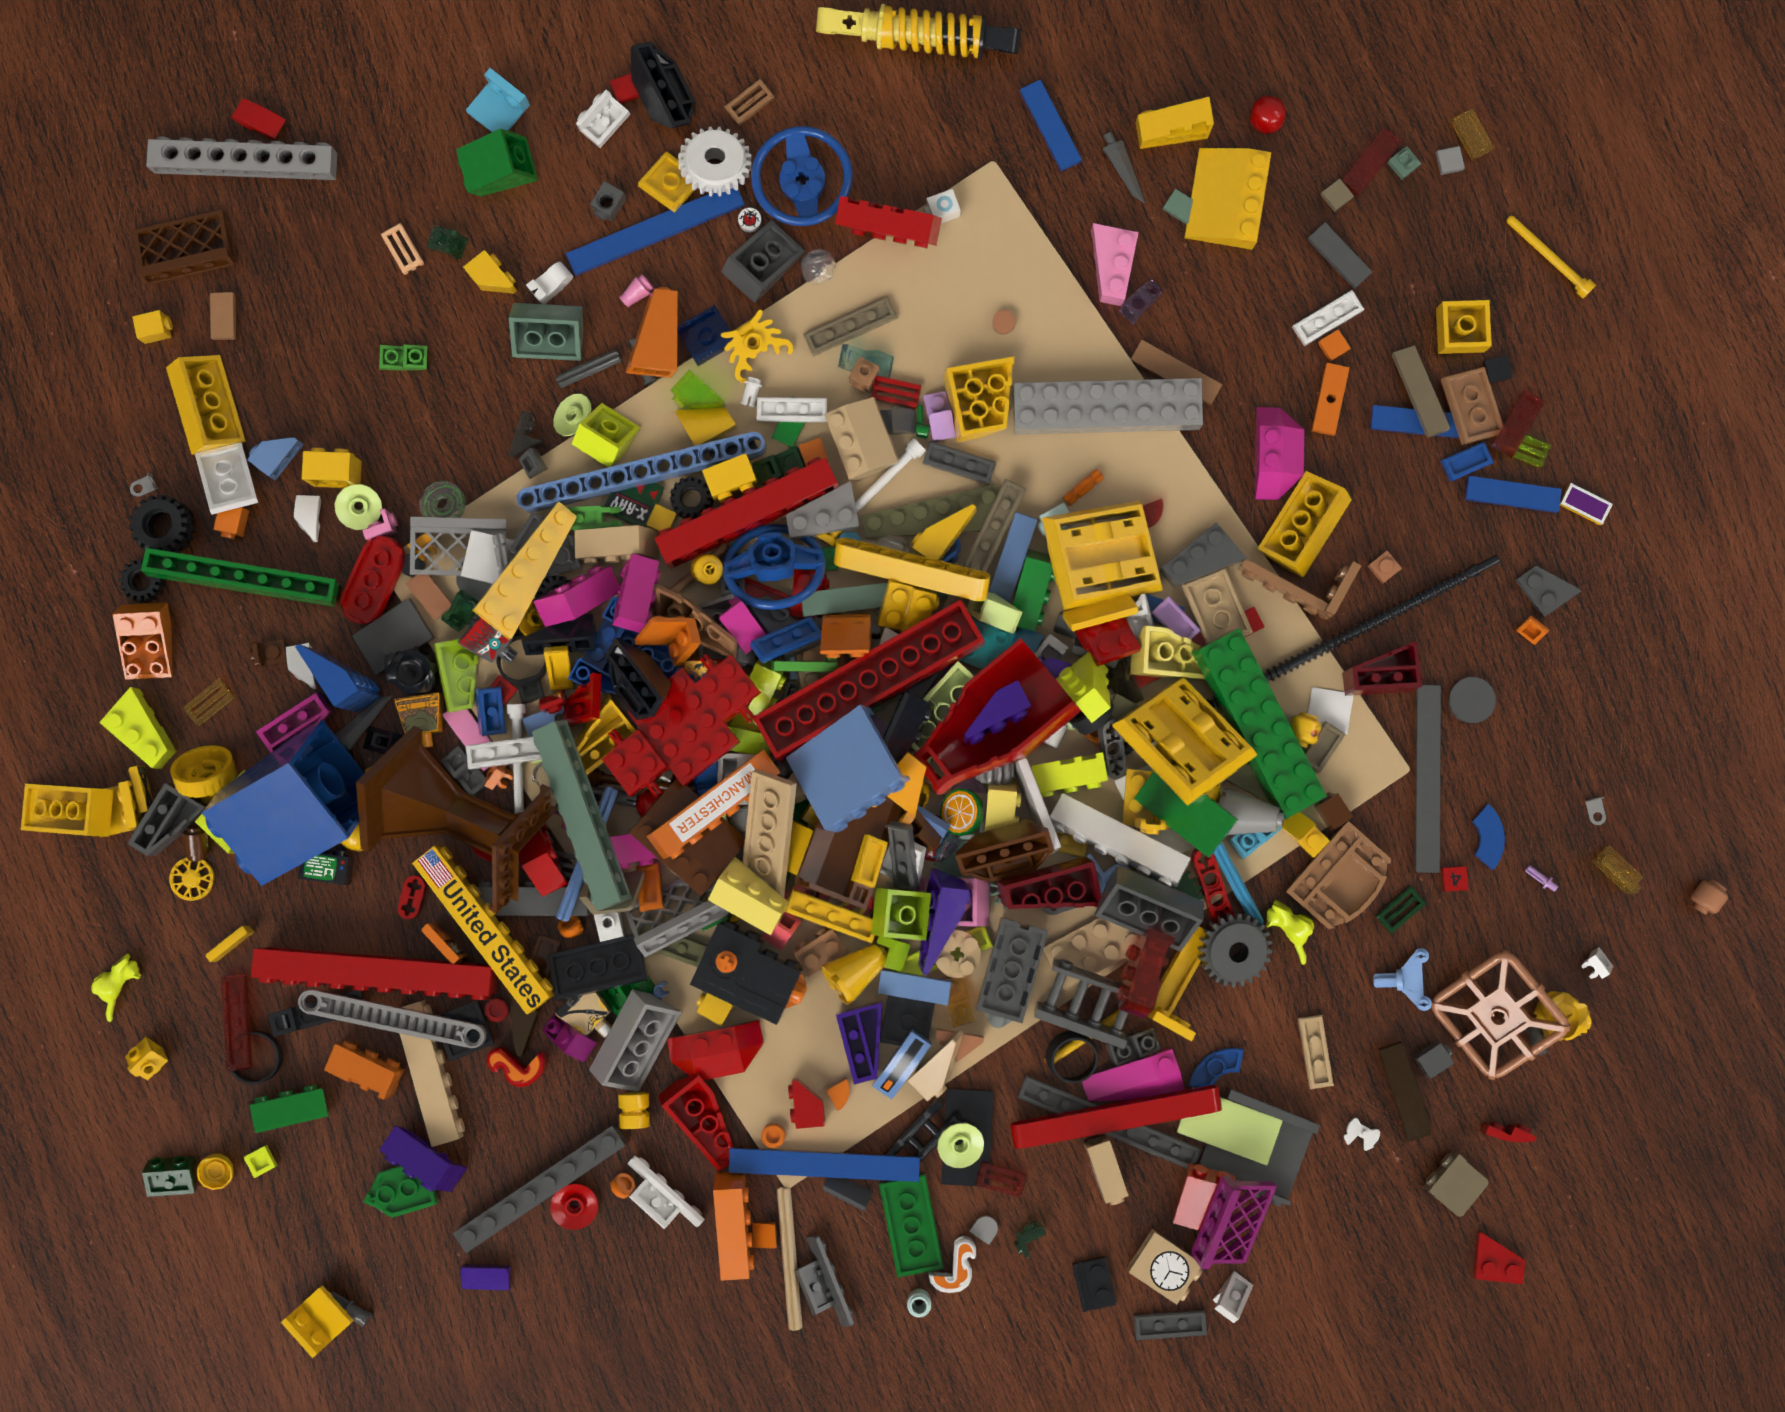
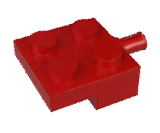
M1125 617L1075 631L1084 651L1089 650L1097 667L1138 653L1141 649Z

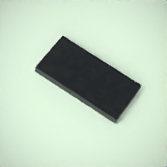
M627 935L548 954L555 1000H566L649 980L646 960L635 944L634 935Z
M946 1089L944 1123L954 1114H960L962 1116L960 1123H969L981 1132L984 1148L980 1158L965 1168H953L946 1165L942 1160L941 1184L989 1187L994 1091ZM957 1140L955 1145H960L963 1140Z

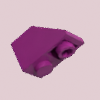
M555 1013L542 1030L565 1054L582 1062L586 1060L597 1044L591 1036H585L559 1018Z

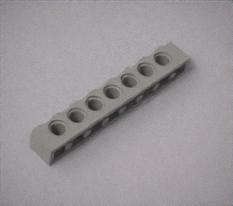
M157 137L156 140L148 139L146 167L155 174L336 180L338 153L328 143L308 145L304 142H294L291 145L281 141H271V144H264L257 140L239 143V141L233 139H226L225 142H216V140L204 138L202 141H194L190 138L171 140L167 137ZM178 151L177 156L170 159L171 154ZM197 152H201L200 157L193 160V156ZM224 153L223 158L216 161L217 155ZM242 154H247L243 161H238ZM270 155L266 162H261L263 156ZM287 156H293L290 162L284 163ZM315 156V161L307 164L308 158Z

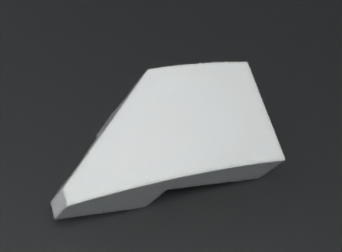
M296 495L294 519L299 527L310 536L313 542H318L320 530L318 519L321 498L320 496Z
M1145 593L1141 594L1136 602L1138 613L1127 616L1129 626L1137 639L1143 626H1154Z
M309 643L301 644L306 647L312 648ZM295 646L286 647L288 670L312 689H317L316 678Z

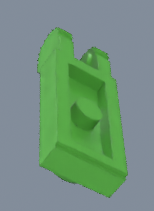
M566 507L577 516L570 530L622 526V521L619 520L604 522V513L622 512L621 507Z

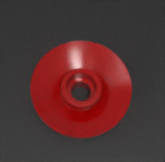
M568 1184L553 1195L550 1204L551 1215L554 1221L565 1229H582L588 1226L597 1215V1197L589 1187L583 1184ZM576 1200L579 1204L573 1207L570 1205V1202Z

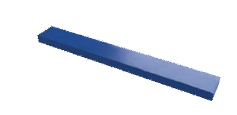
M733 188L730 189L729 195L726 192H722L721 196H718L717 193H713L712 196L708 194L681 205L675 213L669 210L570 251L566 255L575 276H578L744 207L745 204L739 190L736 191Z
M730 1148L729 1173L919 1182V1156Z

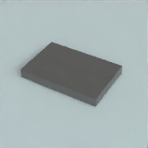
M411 598L406 599L352 635L375 675H380L384 672V658L386 654H395L397 651H405L415 646L419 649L435 638Z

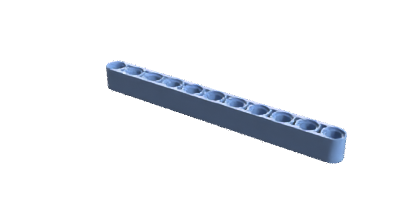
M749 432L527 487L518 492L516 501L526 512H538L553 508L557 502L563 505L571 504L616 491L700 472L745 453L748 459L757 458L765 453L767 445L760 433ZM753 440L761 441V445L757 449H750L749 445ZM730 446H738L736 454H727V449ZM708 451H714L715 457L712 460H704V456ZM690 456L693 458L689 466H682V460L685 457ZM669 462L670 467L667 471H659L662 463ZM640 468H647V474L644 477H637V471ZM623 473L625 475L624 480L620 483H615V476ZM595 479H601V486L593 489L592 482ZM578 484L579 491L576 494H570V487ZM556 490V497L552 500H547L548 492ZM533 495V503L526 506L524 504L525 498Z

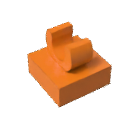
M506 765L493 766L486 773L484 786L493 790L497 784L500 788L506 789L508 782L502 778L506 777L512 780L513 772L505 769Z

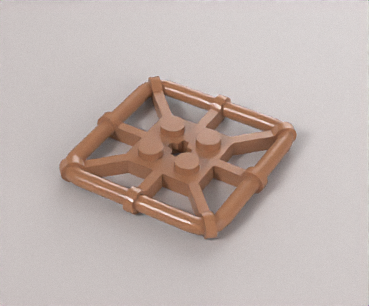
M1503 950V952L1493 955L1470 972L1465 971L1462 973L1461 978L1431 999L1432 1005L1430 1008H1432L1435 1016L1455 1039L1454 1043L1465 1051L1478 1069L1488 1076L1490 1080L1503 1077L1526 1061L1534 1060L1537 1058V1054L1562 1039L1567 1032H1570L1571 1024L1568 1023L1563 1012L1544 991L1545 987L1543 984H1539L1520 960L1508 950ZM1501 962L1499 986L1486 994L1475 979ZM1508 964L1514 968L1531 989L1518 999L1506 987ZM1466 985L1479 998L1470 1006L1444 1002L1445 999ZM1537 996L1557 1022L1532 1018L1522 1005ZM1444 1011L1467 1015L1476 1027L1468 1033L1462 1034ZM1495 1011L1502 1012L1505 1020H1495L1493 1018ZM1529 1026L1554 1031L1533 1046H1529L1519 1034ZM1480 1033L1492 1045L1490 1067L1469 1043L1471 1039ZM1512 1039L1521 1049L1522 1053L1497 1068L1499 1046Z

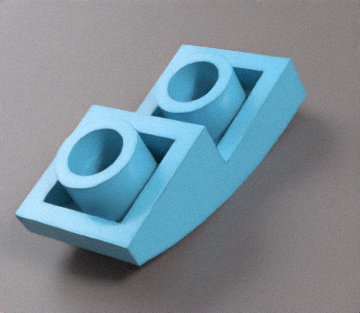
M1278 827L1275 832L1237 834L1229 839L1228 842L1239 856L1244 859L1260 845L1267 842L1282 827Z

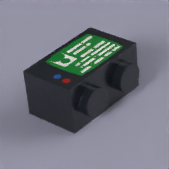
M333 850V854L322 852L300 865L298 879L350 885L354 857L347 856V851Z

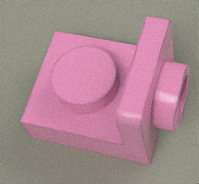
M385 508L381 509L380 512L384 523L378 521L369 524L368 529L362 530L365 539L369 541L377 536L396 534L395 526H398L393 512L390 513Z

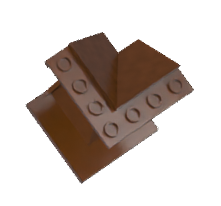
M413 726L356 782L360 846L362 850L369 852L379 841L386 838L446 834L492 855L493 902L489 905V910L495 913L503 906H506L511 899L518 901V853L558 809L551 805V788L544 784L540 786V794L523 812L517 814L505 811L466 793L425 749L422 743V729Z

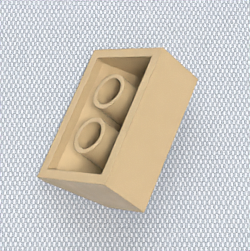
M875 397L850 403L824 414L849 480H861L899 463Z

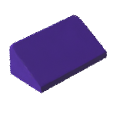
M463 1264L461 1266L462 1289L510 1290L511 1266Z

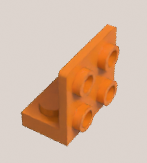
M684 616L675 618L652 617L634 640L635 645H669V655L672 657L674 666H683L701 644L695 618H685Z

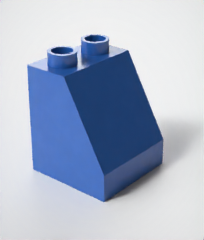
M322 719L299 732L220 789L201 813L206 818V825L209 831L214 836L223 838L236 854V861L241 870L247 874H252L262 886L349 838L359 823L356 782L365 773Z

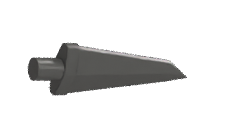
M1112 132L1105 134L1103 137L1108 146L1103 148L1104 153L1111 161L1131 195L1145 204L1123 140L1116 142Z
M393 695L377 699L343 729L338 731L335 736L341 744L351 750Z

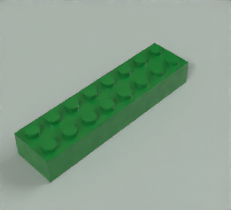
M1241 629L1230 630L1191 651L1227 722L1257 753V756L1248 763L1269 803L1279 807L1280 813H1284V819H1287L1327 797Z

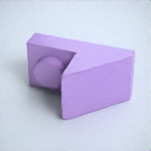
M947 392L923 395L933 442L955 438L953 416Z

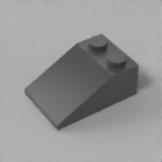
M771 220L728 257L721 273L749 299L756 303L805 253V250Z

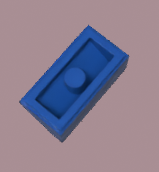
M501 687L475 688L479 734L487 736L506 733Z

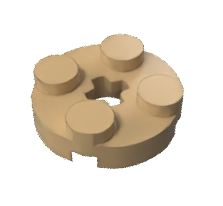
M954 930L935 962L938 969L945 975L953 978H962L971 974L977 968L981 958V951L977 940L965 931ZM956 947H960V952L964 953V956L959 957L958 961H955L954 956L950 955V952L955 951Z

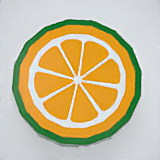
M953 790L945 796L941 804L940 819L951 825L948 832L952 835L964 836L973 834L983 820V803L980 797L971 790Z

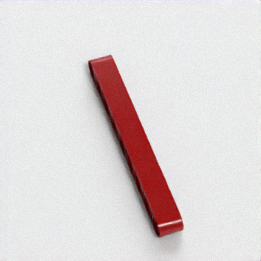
M1208 1085L1016 1121L1010 1124L1014 1148L1022 1149L1211 1114L1221 1111L1222 1103L1218 1085Z

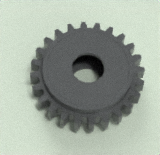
M1235 912L1233 917L1230 913H1226V919L1217 916L1218 923L1209 922L1210 930L1204 928L1203 931L1206 933V937L1199 938L1204 943L1197 947L1203 954L1198 955V959L1204 961L1200 966L1206 970L1205 973L1212 977V980L1218 983L1220 981L1223 986L1229 983L1233 988H1235L1237 982L1243 987L1245 980L1253 983L1252 977L1254 975L1259 978L1261 977L1259 971H1266L1264 963L1271 961L1267 958V954L1273 951L1267 946L1272 944V941L1266 938L1270 934L1268 931L1263 930L1265 926L1260 922L1258 923V920L1253 916L1250 918L1246 913L1241 916L1239 912ZM1240 942L1241 949L1239 953L1229 957L1231 946Z

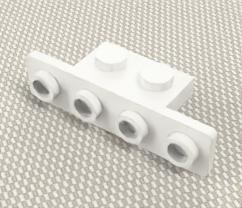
M634 1156L628 1162V1165L644 1179L629 1198L663 1229L670 1224L679 1212L696 1227L703 1223L705 1219L702 1217V1212L697 1207L690 1206L684 1201L685 1197L678 1190H672L662 1175L655 1174L649 1169L650 1165L646 1160Z

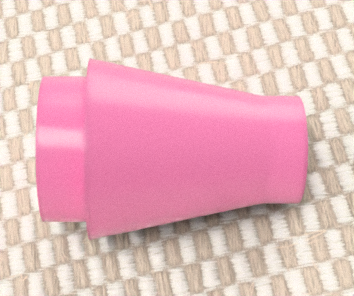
M641 274L633 279L619 298L629 308L634 303L649 296L654 287Z

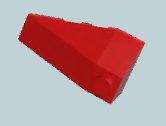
M699 1074L676 1080L658 1095L660 1104L720 1172L729 1165L730 1148H734L715 1095Z

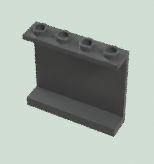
M1227 1088L1224 1099L1283 1121L1268 1165L1207 1143L1199 1165L1215 1171H1225L1235 1176V1181L1275 1182L1277 1188L1270 1203L1282 1207V1204L1290 1206L1291 1201L1288 1197L1312 1134L1318 1133L1320 1125ZM1262 1190L1255 1197L1259 1198L1260 1195H1264L1266 1190Z

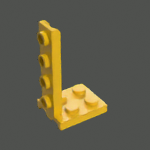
M1126 769L1122 824L1137 827L1139 832L1145 834L1159 835V830H1169L1170 827L1166 825L1165 820H1160L1134 799L1154 771Z
M1200 926L1182 951L1177 950L1148 1004L1146 1005L1137 1000L1133 1007L1191 1042L1196 1034L1189 1029L1191 1024L1173 1015L1172 1012L1201 962L1198 959V955L1203 954V952L1198 950L1197 947L1203 945L1204 942L1199 940V938L1206 937V933Z

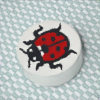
M745 208L738 216L739 225L745 232H755L761 226V215L754 208Z

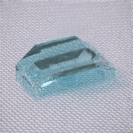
M947 832L935 851L936 859L934 866L952 876H964L960 872L955 853L965 843Z

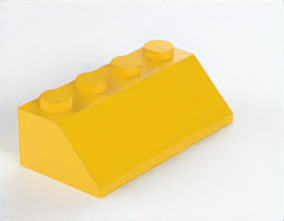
M220 355L178 357L166 367L192 455L240 442L243 444L246 442Z
M1306 471L1257 548L1258 551L1282 568L1303 578L1352 500L1346 489Z

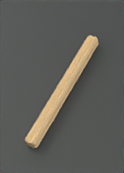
M779 1187L777 1188L788 1328L789 1330L796 1331L802 1328L799 1280L795 1269H797L791 1189Z

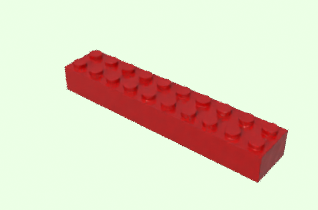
M960 599L875 647L869 653H865L864 657L852 660L755 715L754 721L775 759L779 762L859 705L873 709L984 646L985 641Z
M276 947L253 949L251 978H259L258 982L273 983L282 980L284 985H297L306 982V986L309 987L325 986L328 983L329 988L344 989V987L353 985V990L367 991L377 987V992H391L401 989V994H415L424 991L426 996H438L448 993L450 998H462L468 994L471 995V999L486 1000V998H490V995L496 994L499 977L489 964L468 962L452 964L450 961Z

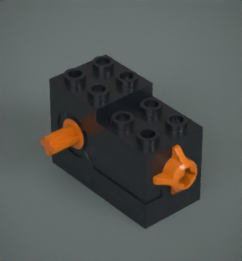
M729 920L724 923H718L690 985L777 1025L785 1009L800 1004L806 993L807 986L803 975H801L803 970L799 968L800 964L789 958L783 961L777 958L778 953L767 948L761 951L764 941L760 940V934L751 930L746 931V933L738 930L740 925Z

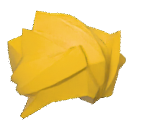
M1548 992V996L1563 1012L1568 1023L1571 1024L1570 1032H1567L1559 1041L1564 1039L1566 1041L1580 1036L1581 1033H1587V1029L1591 1027L1588 1006L1579 1003V1000L1569 993ZM1539 1000L1533 1014L1537 1015L1536 1018L1557 1022ZM1543 1029L1544 1036L1554 1032L1553 1030Z

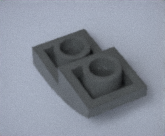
M1154 1028L1128 1035L1124 1049L1108 1043L1105 1044L1114 1067L1161 1050Z

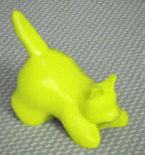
M1275 900L1272 908L1267 910V923L1265 927H1280L1294 944L1300 962L1304 965L1306 964V954L1303 945L1306 943L1308 936L1313 933L1314 922L1312 918L1303 913L1294 915L1287 905Z
M128 953L112 966L111 972L99 974L91 986L92 993L98 995L102 1001L107 1003L105 1014L108 1022H111L113 1019L116 999L125 981L131 978L139 979L141 976L137 962L129 961L130 954Z

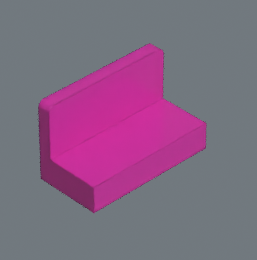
M735 596L729 601L731 607L719 616V620L728 632L737 639V644L742 651L747 654L752 650L750 647L751 641L766 635V633L744 603Z

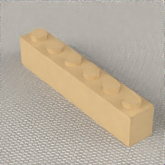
M425 1000L403 1006L406 1009L433 1014L431 1006L426 1004ZM399 1033L431 1147L463 1137V1132H465V1126L462 1118H458L456 1111L459 1108L458 1101L455 1095L452 1096L450 1090L452 1080L450 1074L445 1072L443 1064L446 1063L443 1050H439L437 1041Z

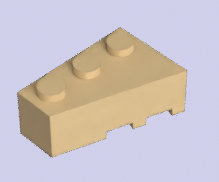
M640 525L575 530V558L584 560V564H598V561L617 563L619 560H628L632 553L650 559H659V548L654 539L659 536V531Z

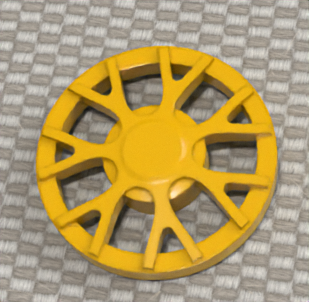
M187 857L181 859L173 866L169 876V883L172 891L179 898L195 901L204 898L210 893L214 885L215 875L212 867L205 860L198 861L196 870L191 869L192 861H189ZM181 864H184L187 868V871L184 873L178 869ZM206 867L209 874L202 877L199 871ZM174 876H182V882L174 883ZM202 880L209 882L207 889L199 886ZM183 885L187 887L184 895L178 891ZM191 888H197L199 896L193 897Z

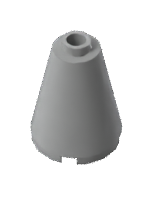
M1228 788L1223 789L1222 792L1226 794V797H1220L1219 804L1239 819L1227 835L1275 832L1278 827L1283 826L1284 813H1280L1279 807Z

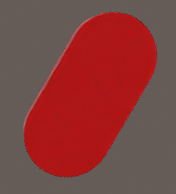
M383 535L377 536L367 541L363 546L340 597V604L343 607L342 612L349 621L366 625L382 615L405 563V551L396 539Z

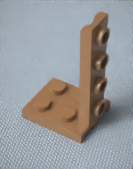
M1245 560L1238 570L1242 572L1241 575L1251 581L1256 579L1263 583L1262 587L1270 592H1275L1276 590L1282 593L1283 598L1293 604L1298 602L1304 605L1303 609L1313 615L1318 613L1319 617L1328 620L1332 615H1335L1362 565L1353 561L1348 566L1344 565L1343 568H1340L1334 578L1337 582L1336 585L1328 589L1323 600L1250 560Z

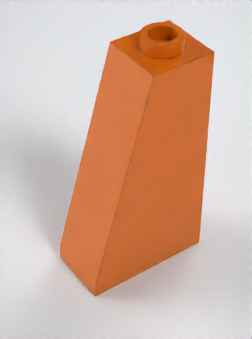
M659 287L654 289L649 296L626 367V373L672 378L676 373L678 291H672L667 287Z

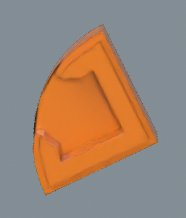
M847 1078L826 1090L837 1111L844 1107L849 1098L850 1086Z

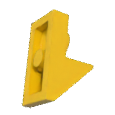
M1301 812L1283 821L1282 829L1312 858H1315L1330 842L1315 827L1316 824Z

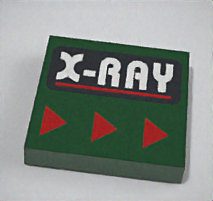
M620 473L615 483L622 482L625 475ZM650 483L612 492L604 507H621L622 512L607 513L632 525H640L647 528L646 524L655 504L658 505L665 488L656 483Z

